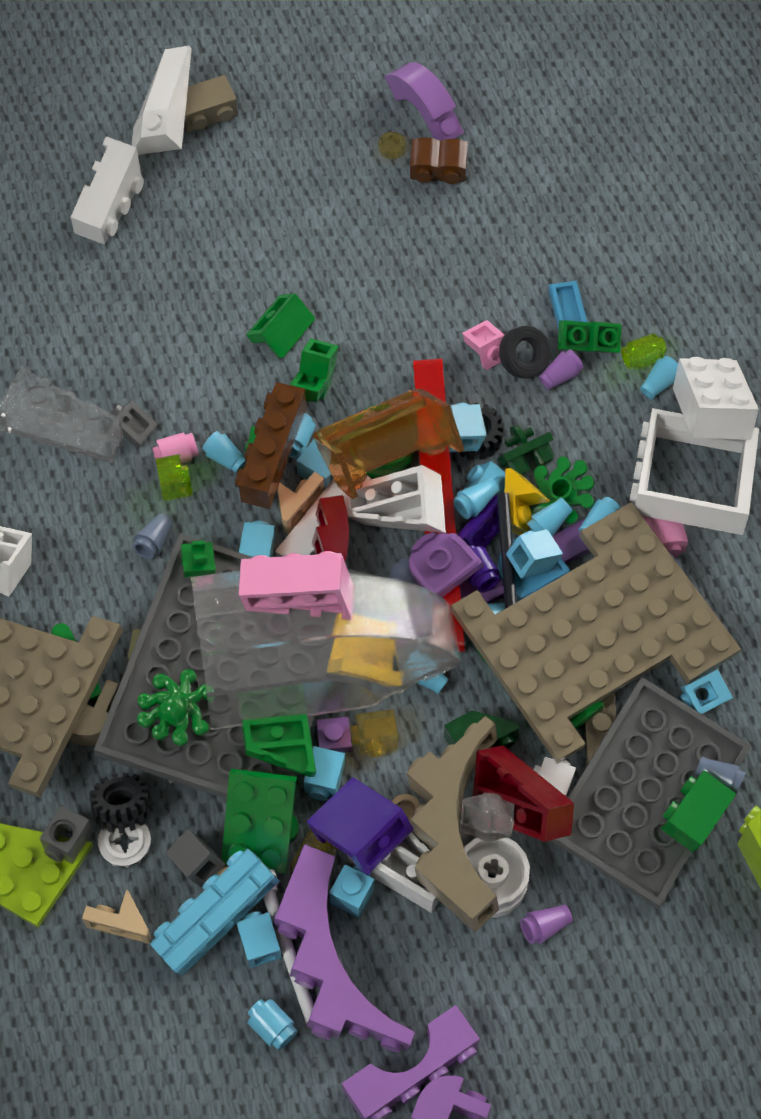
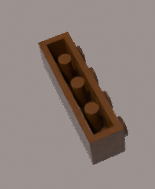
M276 382L272 393H267L264 401L263 418L259 417L255 425L254 434L256 438L254 443H249L246 449L245 460L247 462L245 468H240L236 477L235 485L239 487L241 502L266 509L271 508L307 408L305 389Z

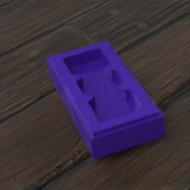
M497 495L489 501L477 517H472L458 533V536L469 547L483 546L486 548L499 533Z

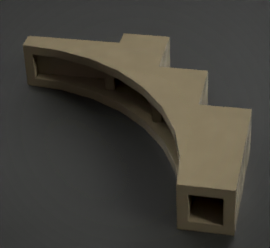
M486 716L478 723L470 725L465 731L464 736L455 745L451 744L443 751L441 758H437L429 751L423 758L416 759L406 773L410 788L427 802V804L420 805L410 819L414 828V834L432 849V851L423 853L414 867L418 882L475 933L499 911L497 895L479 877L468 859L460 833L462 799L469 778L475 769L477 751L490 748L497 740L495 723Z

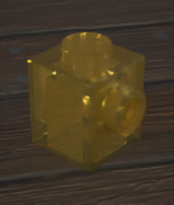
M394 709L356 714V725L350 726L352 744H359L360 755L367 754L369 757H380L385 755L386 751L398 750V733Z

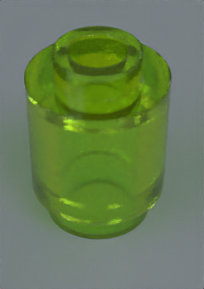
M655 333L626 343V346L621 348V356L625 366L628 369L635 368L636 370L656 363L657 359H662L664 353L667 352L664 339L661 336L658 337Z

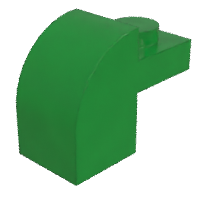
M310 338L303 348L299 372L290 385L305 389L306 402L313 401L317 403L319 398H325L335 369L338 345Z

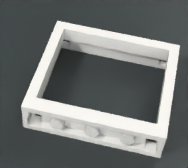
M652 408L649 423L643 422L641 437L646 438V441L640 440L637 458H641L642 462H636L633 479L639 480V482L632 484L629 501L635 502V508L641 516L743 535L750 511L759 428L754 427L751 440L692 438L683 414ZM656 437L741 453L734 507L647 491Z

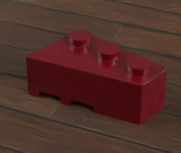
M505 746L477 751L471 805L472 815L544 842L571 835L575 805L573 801Z

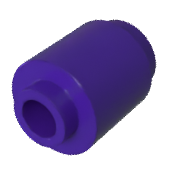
M470 546L483 562L484 567L470 576L468 580L472 587L478 589L479 592H488L499 584V570L483 546Z

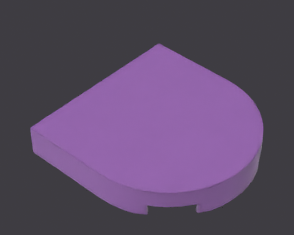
M431 532L424 535L412 546L409 558V570L413 579L433 603H436L484 567L483 562L465 541L453 533L436 534Z

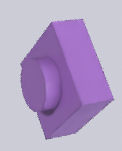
M348 717L317 720L320 748L337 752L352 751Z

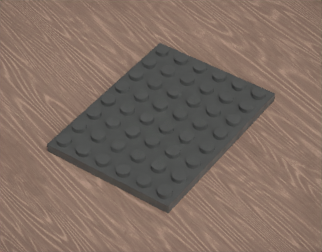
M179 533L94 748V755L227 799L231 768L295 776L296 772L246 755L241 726L242 720L307 714L310 730L328 678L337 619L340 613L321 611V617H311L310 610L290 609L289 615L246 611L239 597L241 559H251L253 557L212 544L216 566L215 575L184 578L180 553L181 544H191L192 541L201 540ZM353 591V601L355 598L356 591ZM185 669H192L197 677L196 681L190 684L191 692L196 691L203 684L212 685L215 691L214 697L211 700L202 698L197 703L202 720L209 724V731L207 734L197 735L192 729V720L188 717L189 723L185 732L188 735L186 745L177 746L173 743L172 735L176 727L169 726V734L163 740L153 738L152 729L155 725H160V719L156 720L149 728H144L138 724L137 716L140 712L149 713L160 704L150 709H142L137 703L138 696L142 693L151 696L157 692L167 691L166 688L156 689L152 685L155 675L165 674L180 686L181 672Z

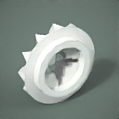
M136 823V829L130 831L129 827L125 828L129 840H135L133 843H129L127 853H124L121 845H115L116 842L121 841L123 833H119L118 828L115 829L114 833L108 832L107 827L104 830L101 829L98 837V847L103 858L113 866L118 865L126 868L134 863H140L146 853H149L151 842L150 832L145 824L140 826Z

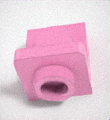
M488 320L462 333L465 343L479 354L484 369L488 370L501 363L499 346L505 335Z

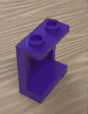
M354 777L307 821L318 841L323 844L328 841L353 859L358 869L367 876L414 830L402 808Z

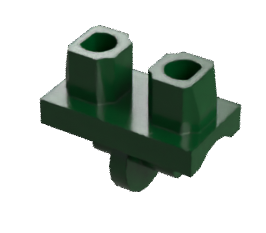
M516 424L510 427L511 437L504 439V443L507 448L513 445L517 447L502 454V457L496 460L500 467L506 465L507 468H512L521 475L530 471L524 458L525 455L532 453L538 466L555 458L550 445L554 438L551 432H547L528 442L527 438L534 435L532 428L529 427L522 430Z

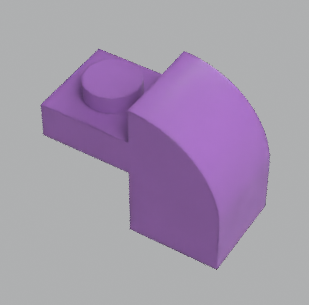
M443 1076L431 1081L422 1090L411 1119H450L452 1111L471 1119H487L491 1104L486 1103L487 1098L477 1092L467 1090L466 1094L460 1092L464 1078L459 1076Z

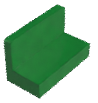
M296 293L282 294L276 298L247 332L246 336L253 343L265 342L278 358H283L314 322L315 317Z

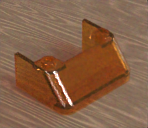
M423 389L407 391L321 428L313 434L316 446L340 490L352 499L358 497L356 490L361 488L363 482L367 479L366 472L416 450L428 453V455L442 453L446 446H450L458 452L465 450L450 405Z

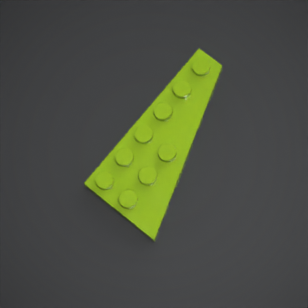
M0 823V906L39 928L94 845L92 842L87 841L73 864L65 860L59 863L45 855V850L40 841L43 832ZM59 836L57 841L67 842L71 838Z

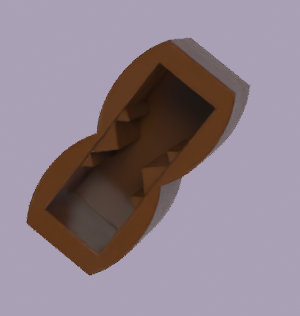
M426 137L412 139L410 179L422 183L440 180L448 184L466 181L468 142L460 139L437 140Z

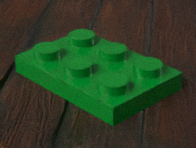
M231 768L228 780L221 859L225 863L224 866H228L227 861L236 852L242 850L244 853L249 849L267 868L275 870V873H287L297 777Z

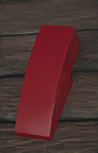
M344 496L320 498L315 514L319 526L316 527L312 540L315 554L324 551L342 553L345 561L349 541V523Z

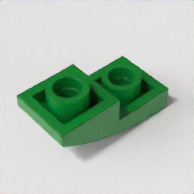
M560 320L557 350L568 351L570 349L582 352L620 353L622 324Z

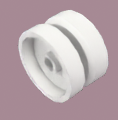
M488 834L477 837L464 847L466 855L479 877L497 895L499 911L491 918L507 915L520 905L527 891L530 865L526 853L515 841L502 835ZM488 875H494L496 878H490Z

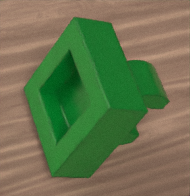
M205 540L192 541L191 544H181L180 553L184 578L215 575L216 566L212 542L205 543Z

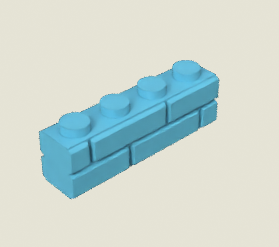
M247 849L244 853L240 850L232 855L227 861L229 867L220 876L218 874L211 876L202 887L204 891L196 899L190 898L178 909L180 915L172 923L167 921L154 932L156 938L150 943L151 946L177 974L183 976L237 924L236 922H239L280 881L251 850Z

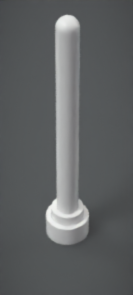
M270 869V871L276 876L275 870ZM279 882L263 897L272 924L280 906L275 893L278 891L277 885ZM273 926L290 975L297 956L291 938L283 936L278 932V928ZM290 976L307 1024L314 1007L308 988L295 983V978Z

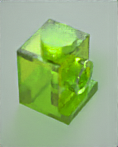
M180 454L155 458L163 501L193 496L188 465H181Z

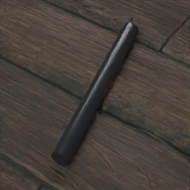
M508 493L497 494L506 609L517 603L515 568L506 555L513 545L510 499Z

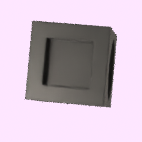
M60 805L41 835L40 841L46 856L59 863L65 860L73 864L93 830L89 819ZM63 833L73 834L72 838L67 842L57 841L58 837Z

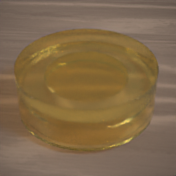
M387 132L379 138L378 151L384 158L397 159L405 153L406 141L401 134Z

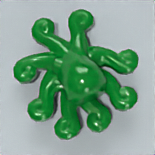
M564 456L557 459V468L551 473L548 481L545 480L549 472L544 465L536 467L534 478L540 488L539 491L550 502L541 503L531 509V516L556 502L560 497L569 506L582 505L585 509H591L595 503L594 498L588 493L581 494V491L587 492L592 490L595 486L594 478L586 475L582 480H576L587 473V464L583 460H578L574 464V469L569 471L571 468L569 459ZM574 509L565 519V522L569 525L575 524L579 518L578 513Z
M185 669L181 672L180 686L167 675L157 674L153 677L152 685L156 689L166 688L167 691L157 692L151 696L142 693L138 696L137 703L142 709H150L157 704L160 705L149 713L140 712L137 716V722L140 726L149 728L156 720L160 719V725H155L152 729V736L157 740L167 738L169 726L176 727L172 735V741L177 746H184L188 742V735L185 733L189 723L188 717L192 720L194 733L204 735L209 731V724L202 720L197 703L202 698L211 700L215 694L214 688L210 684H203L196 691L191 692L190 684L195 682L197 677L192 669Z

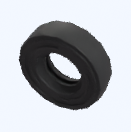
M518 326L509 330L502 338L499 346V357L502 366L509 374L517 378L528 379L541 374L548 366L551 358V347L547 337L541 330L533 326ZM521 341L530 343L534 350L533 358L529 363H523L517 357L516 348Z

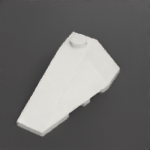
M190 46L165 49L133 128L132 146L137 147L138 155L182 149L192 49Z

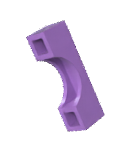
M456 1005L428 1024L429 1048L425 1057L417 1066L405 1072L391 1073L380 1070L370 1063L342 1083L343 1092L361 1119H385L392 1113L390 1107L400 1100L403 1104L410 1102L421 1093L419 1090L420 1086L429 1080L433 1081L439 1077L446 1076L449 1073L447 1068L456 1061L464 1064L477 1054L475 1048L479 1046L480 1038Z

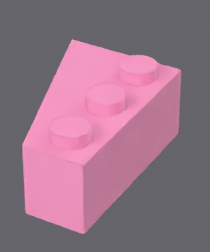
M324 551L316 555L291 553L284 557L258 555L251 559H241L239 597L246 611L289 615L290 609L310 610L311 617H321L322 611L342 613V619L352 620L353 582L342 553Z

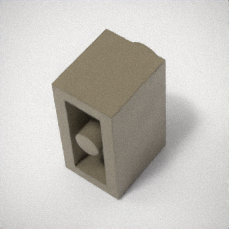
M225 75L188 86L184 121L186 132L202 130L208 125L220 121L226 122L238 116L237 99Z

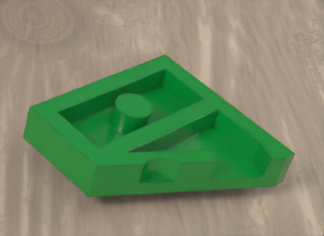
M307 714L242 720L241 726L247 756L308 777H315L316 767Z

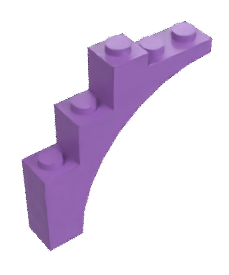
M304 844L276 913L273 926L278 928V932L283 936L296 939L297 936L303 938L289 976L294 977V982L302 987L313 989L314 986L321 988L306 1026L312 1028V1034L326 1040H331V1037L338 1039L344 1026L349 1028V1034L357 1038L367 1040L368 1037L381 1041L380 1045L387 1050L397 1053L401 1049L407 1051L415 1032L391 1020L369 1003L351 982L338 959L330 935L327 914L328 882L335 856Z

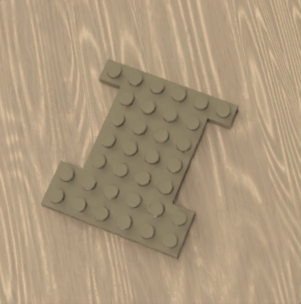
M632 502L581 530L579 537L594 556L588 562L496 615L478 590L452 604L450 611L557 764L585 746V742L569 721L572 717L667 660L672 662L685 682L690 684L738 655L741 651L739 645Z
M92 616L78 643L0 618V751L20 757L8 782L11 788L41 798L123 632L120 624Z

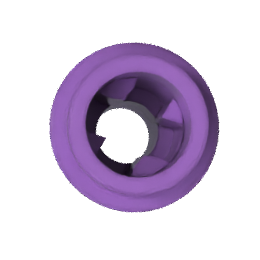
M572 350L562 351L539 376V380L547 390H550L580 375L579 371L584 367L579 357Z
M563 904L561 906L528 912L526 917L521 919L520 925L525 938L530 944L536 942L542 944L572 923L573 919L569 908Z

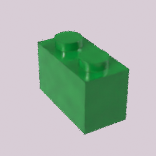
M705 770L696 778L690 775L680 789V792L684 794L680 801L677 803L673 800L662 815L666 821L660 829L692 853L703 844L736 795L735 792Z

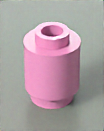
M182 432L156 440L157 447L152 448L157 465L163 464L165 469L190 462L193 457L199 456L192 433L185 435Z

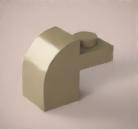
M106 680L95 706L86 705L69 741L82 746H96L119 688L118 683Z

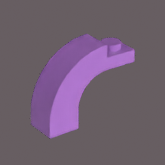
M410 62L384 76L397 101L402 99L408 100L418 109L434 139H454L464 133L453 111L456 105L439 79L425 66L416 62Z

